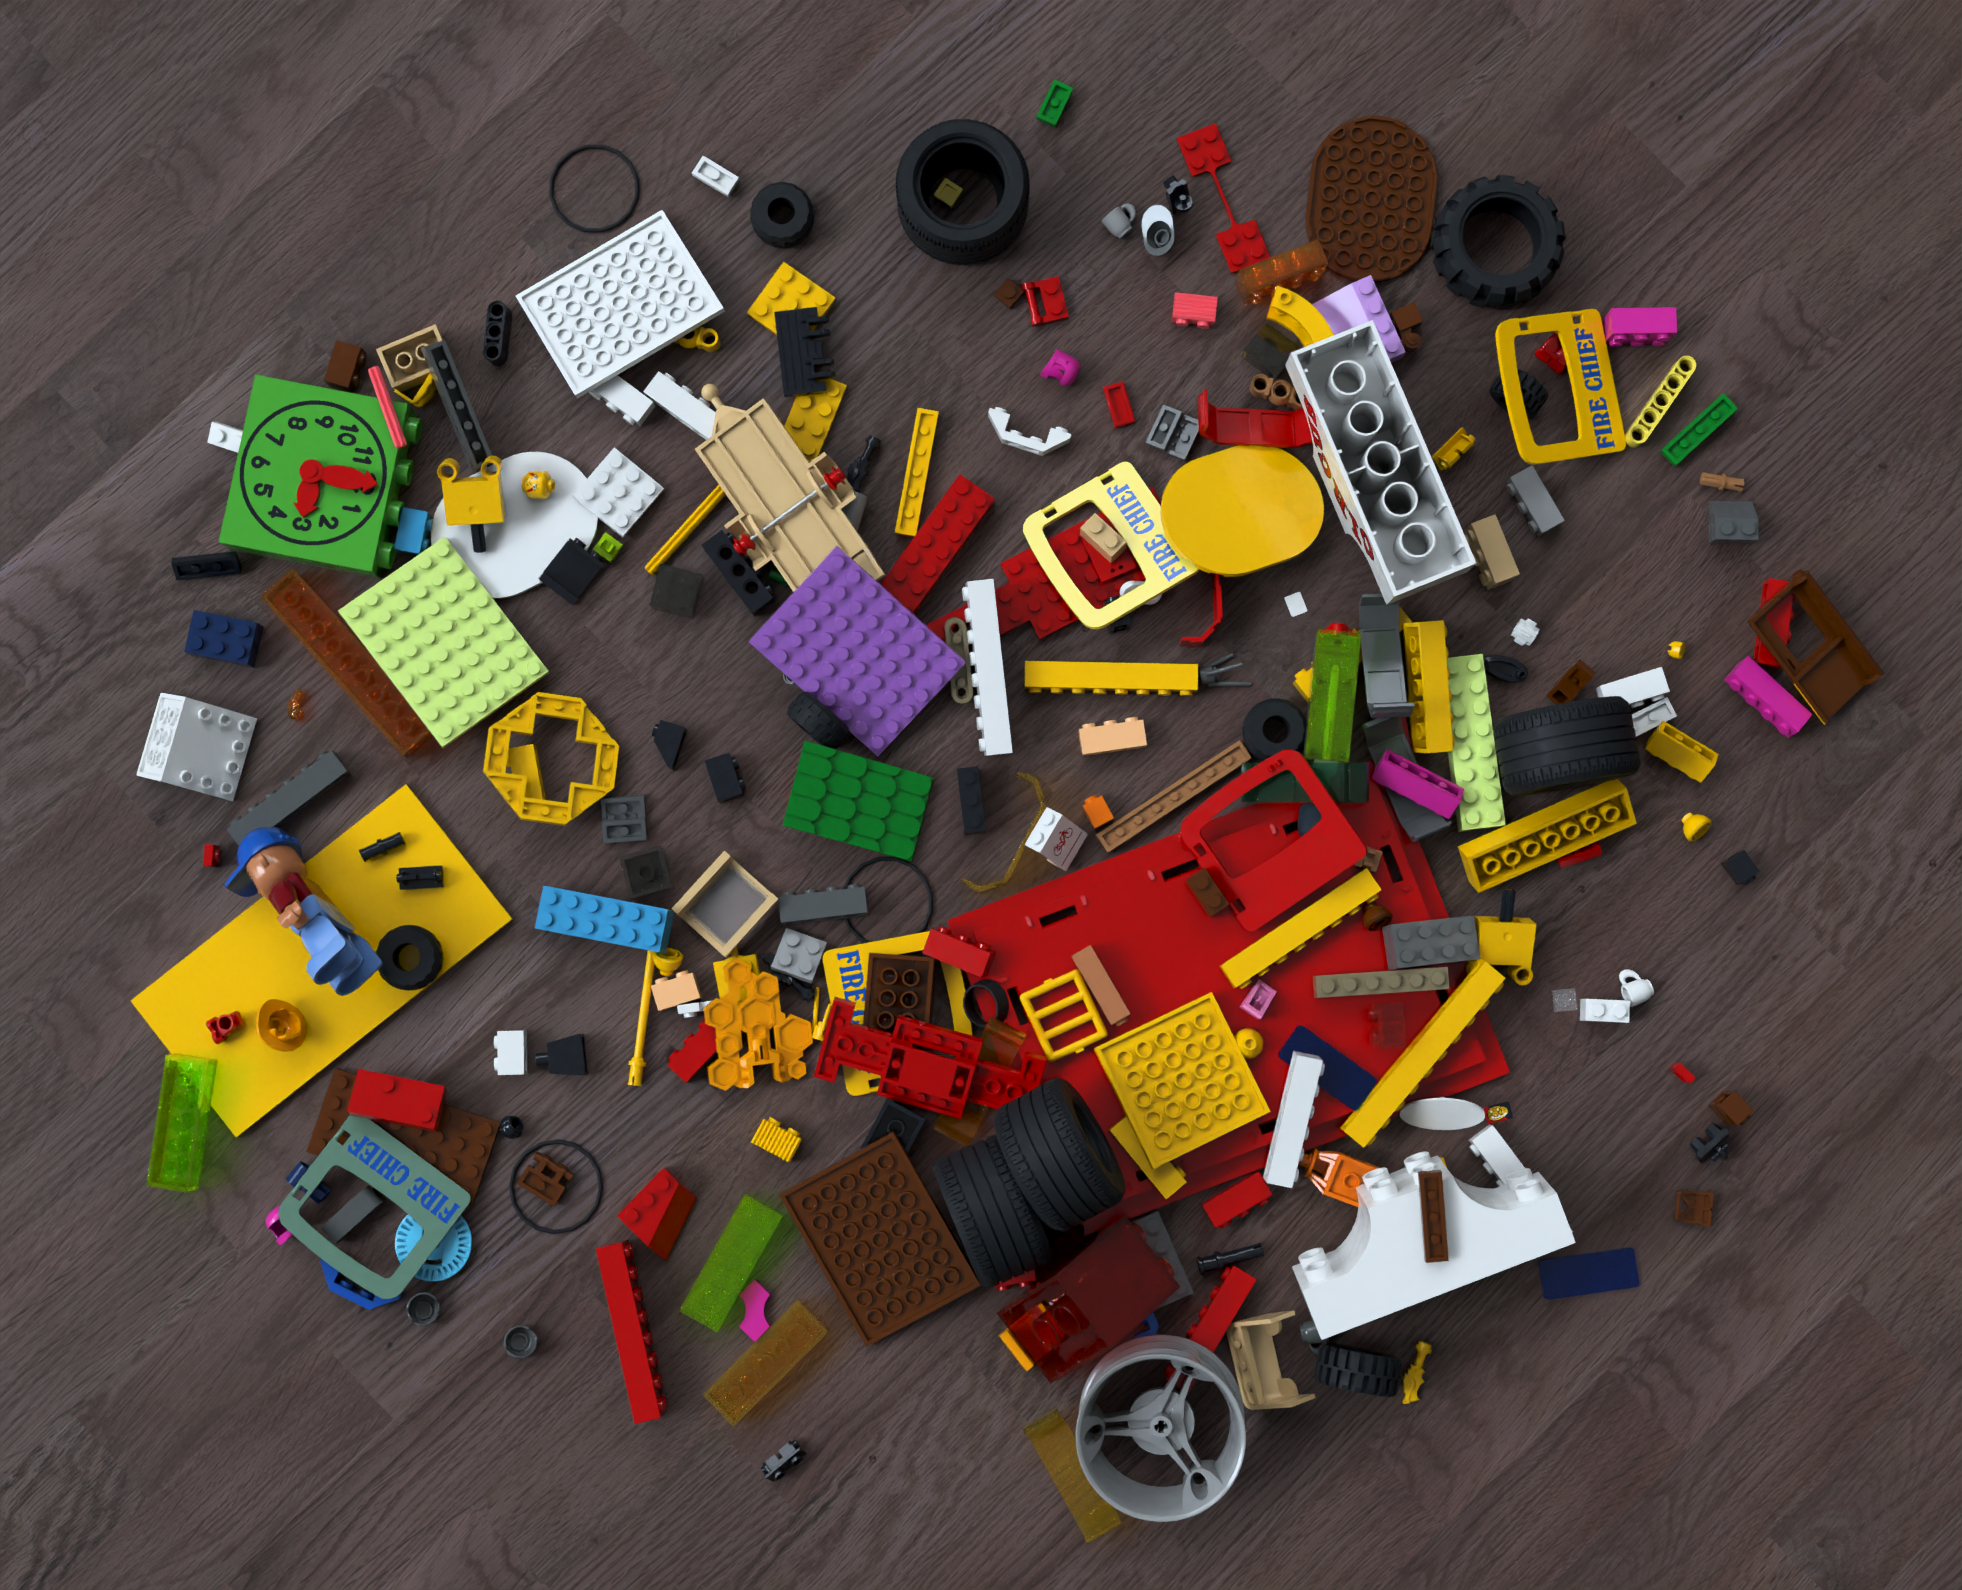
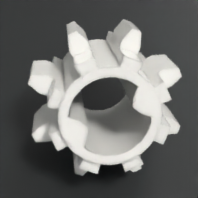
M1521 618L1513 629L1511 636L1515 637L1514 641L1521 646L1524 644L1529 646L1536 638L1540 629L1535 627L1537 623L1529 618L1526 621Z

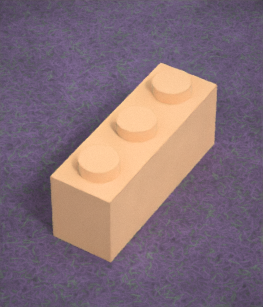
M1138 717L1126 718L1123 723H1117L1116 720L1105 721L1104 725L1096 727L1095 723L1082 725L1083 728L1078 730L1082 757L1145 748L1147 746L1144 721L1138 720Z

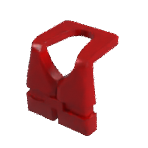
M1554 333L1534 354L1544 363H1548V366L1560 375L1566 369L1567 364L1557 333Z

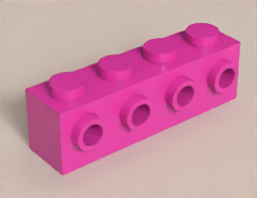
M1749 656L1738 662L1724 679L1731 689L1737 691L1745 698L1749 705L1756 708L1764 719L1770 721L1787 738L1799 732L1812 716L1810 711Z
M1386 749L1376 765L1371 778L1378 784L1386 786L1397 794L1415 801L1418 805L1425 806L1437 815L1448 819L1461 802L1464 788Z

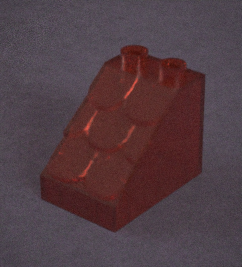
M1123 1216L1014 1297L997 1312V1315L1051 1384L1112 1349L1178 1290L1180 1285L1173 1278L1174 1271L1171 1265L1163 1258L1157 1257L1146 1243V1234L1138 1224L1130 1222L1126 1216ZM1042 1303L1044 1307L1049 1306V1308L1042 1312L1037 1305Z

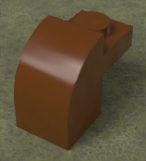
M1579 659L1562 675L1546 696L1555 704L1571 702L1579 691L1595 676L1596 672Z

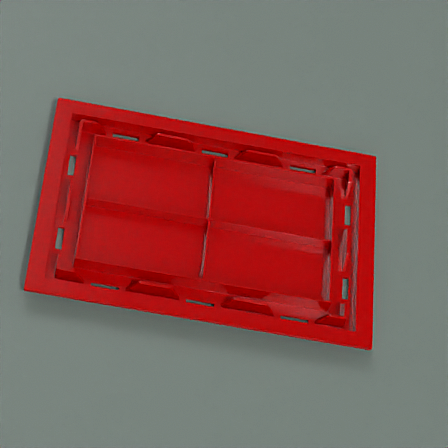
M1372 759L1337 772L1330 779V795L1366 846L1382 851L1381 847L1390 846L1403 879L1397 883L1394 882L1383 853L1376 873L1370 872L1381 888V891L1377 893L1379 897L1372 902L1386 907L1393 915L1388 925L1449 918L1419 840L1412 842L1396 817L1384 786L1371 779L1375 770ZM1300 786L1210 820L1201 829V834L1228 874L1233 878H1237L1268 861L1300 838L1298 830L1286 834L1283 826L1298 820L1299 807L1301 805L1313 802L1303 787ZM1180 832L948 920V926L952 934L957 936L964 934L971 938L970 941L976 944L978 942L986 943L991 946V950L996 951L987 976L981 978L967 971L966 973L971 986L982 979H991L1001 985L1008 997L1009 1011L1006 1019L999 1025L987 1027L1001 1065L1021 1070L1026 1051L1046 1057L1025 1009L1024 1012L1029 1023L1020 1026L1007 990L1015 987L1020 999L1021 994L1044 984L1043 981L1050 978L1053 980L1070 971L1078 970L1071 956L1089 945L1093 948L1130 1012L1126 1016L1128 1021L1119 1026H1116L1115 1023L1110 1025L1086 984L1108 1032V1036L1084 1047V1050L1077 1054L1076 1052L1071 1053L1054 1062H1049L1047 1059L1039 1084L1040 1086L1051 1079L1058 1078L1067 1080L1073 1085L1088 1105L1105 1134L1124 1178L1125 1193L1122 1200L1113 1207L1082 1222L1081 1224L1084 1225V1236L1265 1167L1274 1130L1262 1134L1259 1126L1277 1120L1293 1051L1319 1056L1325 1065L1323 1075L1319 1076L1317 1083L1319 1084V1093L1313 1100L1314 1114L1312 1119L1309 1118L1308 1121L1309 1135L1307 1140L1303 1142L1302 1148H1304V1152L1348 1135L1340 1127L1442 1007L1437 990L1314 998L1312 976L1388 971L1383 930L1367 931L1363 924V917L1366 912L1364 908L1368 905L1366 901L1359 905L1361 909L1350 916L1347 913L1342 916L1341 919L1343 921L1335 927L1331 928L1329 925L1324 928V934L1313 940L1311 937L1306 940V946L1297 952L1291 950L1286 954L1288 958L1277 965L1274 962L1269 965L1270 970L1259 977L1256 974L1251 977L1250 980L1252 982L1242 989L1239 986L1234 988L1219 966L1364 869L1353 864L1257 930L1249 932L1243 928L1229 905L1211 917H1208L1185 883V880L1203 869L1199 862L1198 868L1167 880L1163 879L1161 872L1189 861L1197 860L1183 841ZM1200 842L1195 845L1201 856L1207 854ZM1239 898L1234 901L1240 912L1246 909ZM1073 905L1075 906L1077 914L1043 927L1041 926L1039 918ZM1467 962L1410 968L1448 967L1450 989H1446L1449 997L1467 977ZM1260 979L1277 992L1262 1018L1257 1020L1239 1006L1257 980ZM1072 980L1030 1001L1036 1012L1079 992L1075 981ZM975 987L973 992L984 1021L991 1023L996 1015L995 1000L987 989ZM1212 992L1233 1036L1245 1028L1254 1029L1262 1036L1263 1049L1261 1053L1255 1058L1245 1060L1271 1112L1173 1159L1174 1167L1179 1166L1187 1175L1184 1177L1187 1183L1168 1199H1165L1148 1178L1139 1182L1136 1173L1142 1170L1109 1131L1112 1126L1126 1115L1094 1048ZM1081 1000L1039 1021L1045 1032L1087 1013L1088 1010L1084 1001ZM1485 1009L1479 1010L1475 1014V1021L1469 1027L1465 1026L1460 1032L1462 1034L1460 1039L1455 1044H1450L1446 1049L1447 1054L1441 1061L1437 1060L1432 1066L1433 1071L1428 1077H1423L1419 1081L1418 1089L1404 1099V1105L1421 1099L1446 1098L1509 1073V1068ZM1090 1020L1049 1039V1043L1055 1052L1098 1031L1093 1020ZM1400 1110L1398 1112L1394 1111L1389 1118L1399 1116Z

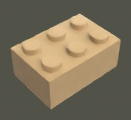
M436 324L376 349L394 391L396 389L403 392L425 382L430 374V370L421 348L444 340Z
M1496 514L1471 523L1466 528L1464 535L1476 561L1475 566H1478L1481 572L1479 578L1483 586L1490 590L1509 583L1520 575Z

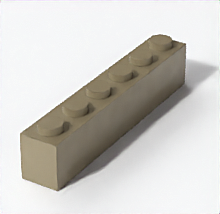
M1448 967L1312 976L1314 998L1450 989Z

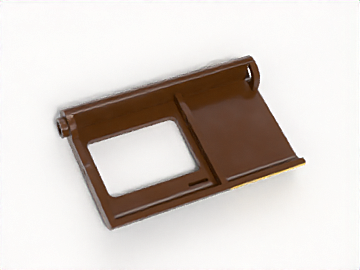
M1800 569L1791 575L1792 579L1747 620V623L1821 722L1826 725L1828 723L1827 720L1863 686L1875 682L1884 672L1809 571ZM1790 593L1794 595L1824 636V641L1801 663L1797 661L1766 619L1767 614Z

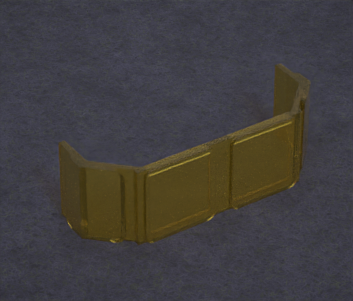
M1018 771L1016 778L1033 786L1040 809L1004 879L978 886L962 878L961 883L967 885L968 889L978 894L999 888L998 885L1004 886L1005 883L1008 884L1024 853L1026 841L1046 809V804L1042 802L1044 797L1038 779L1027 773L1023 774Z
M1057 1407L1022 1427L1024 1434L1027 1435L1073 1514L1086 1543L1094 1541L1122 1524L1116 1509L1095 1491L1086 1478L1077 1455L1076 1438Z

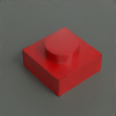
M205 844L203 866L217 868L218 863L221 862V850H219L217 845Z

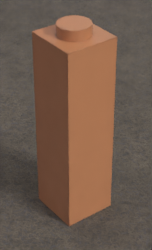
M1091 945L1072 955V960L1110 1025L1115 1023L1116 1026H1119L1128 1021L1126 1016L1130 1012Z

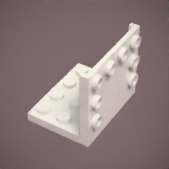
M160 693L136 775L233 801L257 718L188 697Z

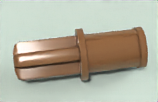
M1703 472L1700 476V484L1717 487L1719 490L1728 489L1742 492L1743 487L1740 485L1744 486V479L1728 477L1724 473L1717 475Z

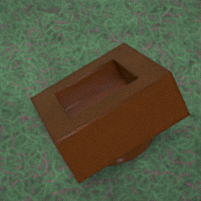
M1007 278L994 293V297L1011 309L1024 294V291Z

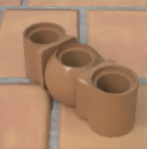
M1258 374L1253 377L1249 390L1254 397H1262L1264 400L1268 398L1276 406L1287 405L1286 407H1292L1294 410L1303 409L1302 404L1298 403L1295 399V396L1298 395L1295 387H1292L1288 381L1283 379L1274 380V378H1268L1264 374ZM1262 382L1265 385V389L1258 390L1254 384ZM1278 388L1283 389L1286 395L1279 397L1275 394V390Z

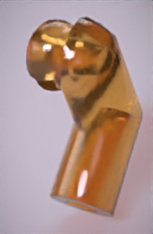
M298 688L289 699L287 708L288 716L299 722L304 717V712L300 710L299 704L307 694Z

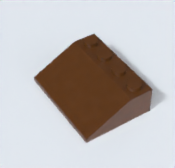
M869 953L863 1025L893 1034L898 1015L932 1024L937 959L932 957Z

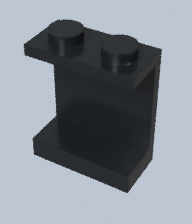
M577 537L574 540L571 538L567 540L538 578L573 606L599 570L605 566L601 562L604 558L595 551L589 553L585 550L586 544Z

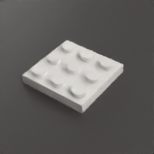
M614 447L573 494V498L623 538L664 491V488Z

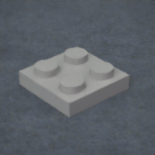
M786 928L771 969L812 984L827 942Z

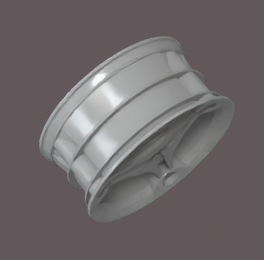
M1147 1335L1134 1338L1115 1347L1091 1371L1080 1399L1076 1424V1449L1082 1470L1091 1486L1114 1508L1132 1517L1147 1521H1178L1200 1514L1210 1508L1233 1485L1245 1455L1244 1405L1237 1382L1227 1366L1214 1353L1186 1338L1173 1335ZM1146 1360H1171L1176 1370L1164 1387L1150 1388L1136 1397L1129 1410L1103 1413L1099 1405L1095 1403L1105 1383L1121 1369ZM1182 1372L1187 1377L1178 1392L1173 1388ZM1193 1378L1203 1381H1214L1222 1392L1229 1408V1435L1226 1445L1216 1461L1211 1459L1200 1460L1190 1442L1194 1431L1195 1417L1193 1409L1186 1399V1395ZM1162 1420L1164 1427H1159L1158 1421ZM1128 1421V1425L1105 1426L1106 1422ZM1097 1424L1101 1425L1098 1429L1091 1428ZM1104 1436H1132L1139 1447L1147 1452L1158 1455L1169 1454L1185 1472L1183 1484L1156 1487L1141 1484L1124 1476L1110 1464L1102 1453L1100 1447ZM1181 1448L1185 1449L1194 1462L1190 1467L1178 1451ZM1196 1472L1201 1473L1204 1476V1478L1196 1479L1193 1475Z

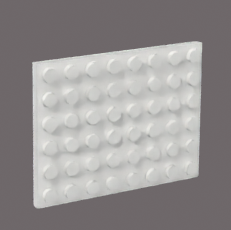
M663 210L516 295V298L577 399L725 312Z

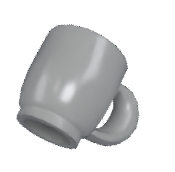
M1123 204L1121 207L1118 206L1113 209L1101 222L1111 234L1120 239L1132 229L1131 222L1136 217V209L1132 204ZM1123 210H1126L1129 213L1130 219L1126 216Z

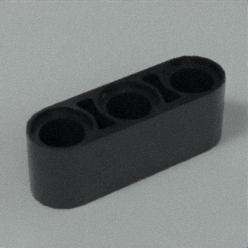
M498 300L491 302L487 309L482 350L484 358L495 366H501L507 361L512 323L511 309ZM503 309V313L500 316H496L498 310ZM501 329L500 335L494 337V333ZM498 350V355L492 358V353Z

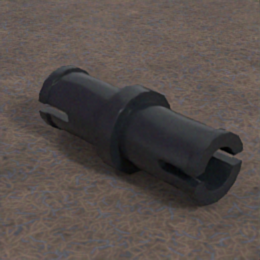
M398 832L383 840L381 838L377 839L376 843L359 849V852L364 862L381 854L387 855L388 851L405 845L401 833Z

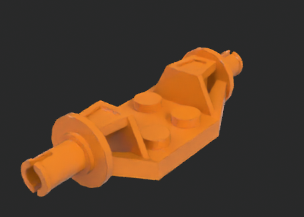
M1316 1148L1309 1155L1304 1153L1302 1161L1298 1162V1165L1304 1167V1176L1309 1178L1322 1194L1359 1207L1356 1187L1364 1184L1362 1176L1369 1171L1380 1168L1340 1152L1318 1151ZM1312 1169L1323 1174V1177L1321 1178L1320 1176L1312 1172Z

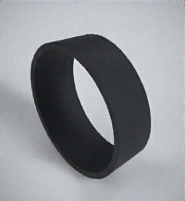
M982 979L966 990L963 997V1007L965 1014L973 1024L979 1027H990L999 1025L1006 1019L1009 1011V1001L1001 985L991 979ZM975 987L987 989L995 1000L996 1015L991 1023L983 1021L974 1010L972 995Z

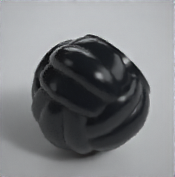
M517 1116L504 1117L500 1124L501 1134L510 1139L520 1137L523 1131L521 1119Z

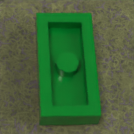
M1054 79L1036 119L1055 128L1073 92V88Z

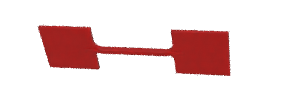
M1216 123L1176 138L1191 176L1194 177L1204 172L1211 173L1232 226L1230 229L1216 234L1231 274L1271 259L1256 220L1237 224L1221 189L1215 170L1220 166L1230 163L1231 159Z

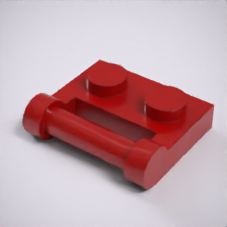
M1059 276L1022 284L1032 317L1030 319L1032 327L1069 319ZM1034 290H1040L1046 316H1040Z

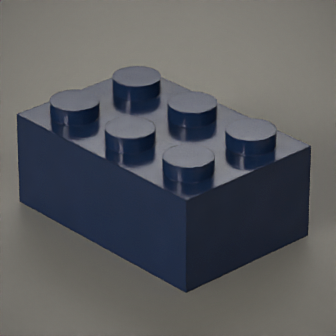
M193 610L184 652L192 656L254 668L264 626L257 622Z

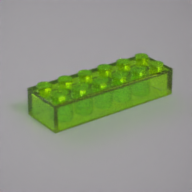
M178 1053L166 1055L146 1186L186 1193L198 1190L217 1067L216 1059Z
M745 1193L679 1311L718 1333L784 1214L752 1195Z

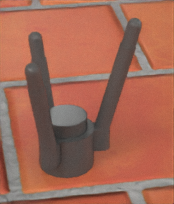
M1233 653L1212 663L1205 664L1203 668H1199L1202 685L1208 684V688L1215 686L1243 687L1251 686L1252 683L1215 681L1219 679V673L1243 666V663H1238L1219 669L1214 667L1233 658Z

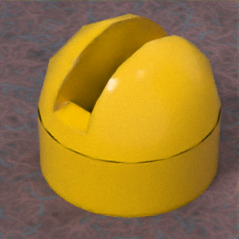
M1679 641L1670 643L1669 646L1672 648L1667 650L1668 654L1673 658L1682 659L1685 652V643Z

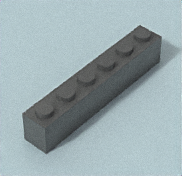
M441 340L421 348V351L470 470L479 469L485 459L492 456L447 343L445 340Z
M332 750L330 752L325 751L318 756V761L313 765L308 764L300 770L301 774L297 777L287 779L282 784L283 787L267 794L265 796L266 800L261 804L256 803L247 810L249 813L245 816L235 818L230 823L231 826L226 830L238 846H240L242 839L252 830L260 827H281L349 776L351 772L338 754Z

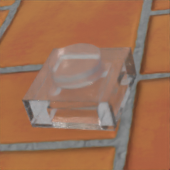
M1575 988L1552 991L1554 1012L1578 1010Z

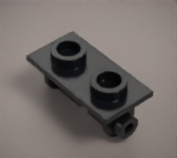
M443 866L399 868V874H397L396 879L400 890L443 887Z
M795 1439L788 1441L778 1450L782 1458L779 1459L776 1454H773L763 1463L761 1470L768 1480L772 1482L780 1480L785 1476L786 1470L791 1466L798 1465L803 1460V1456L807 1452L799 1448L800 1445Z

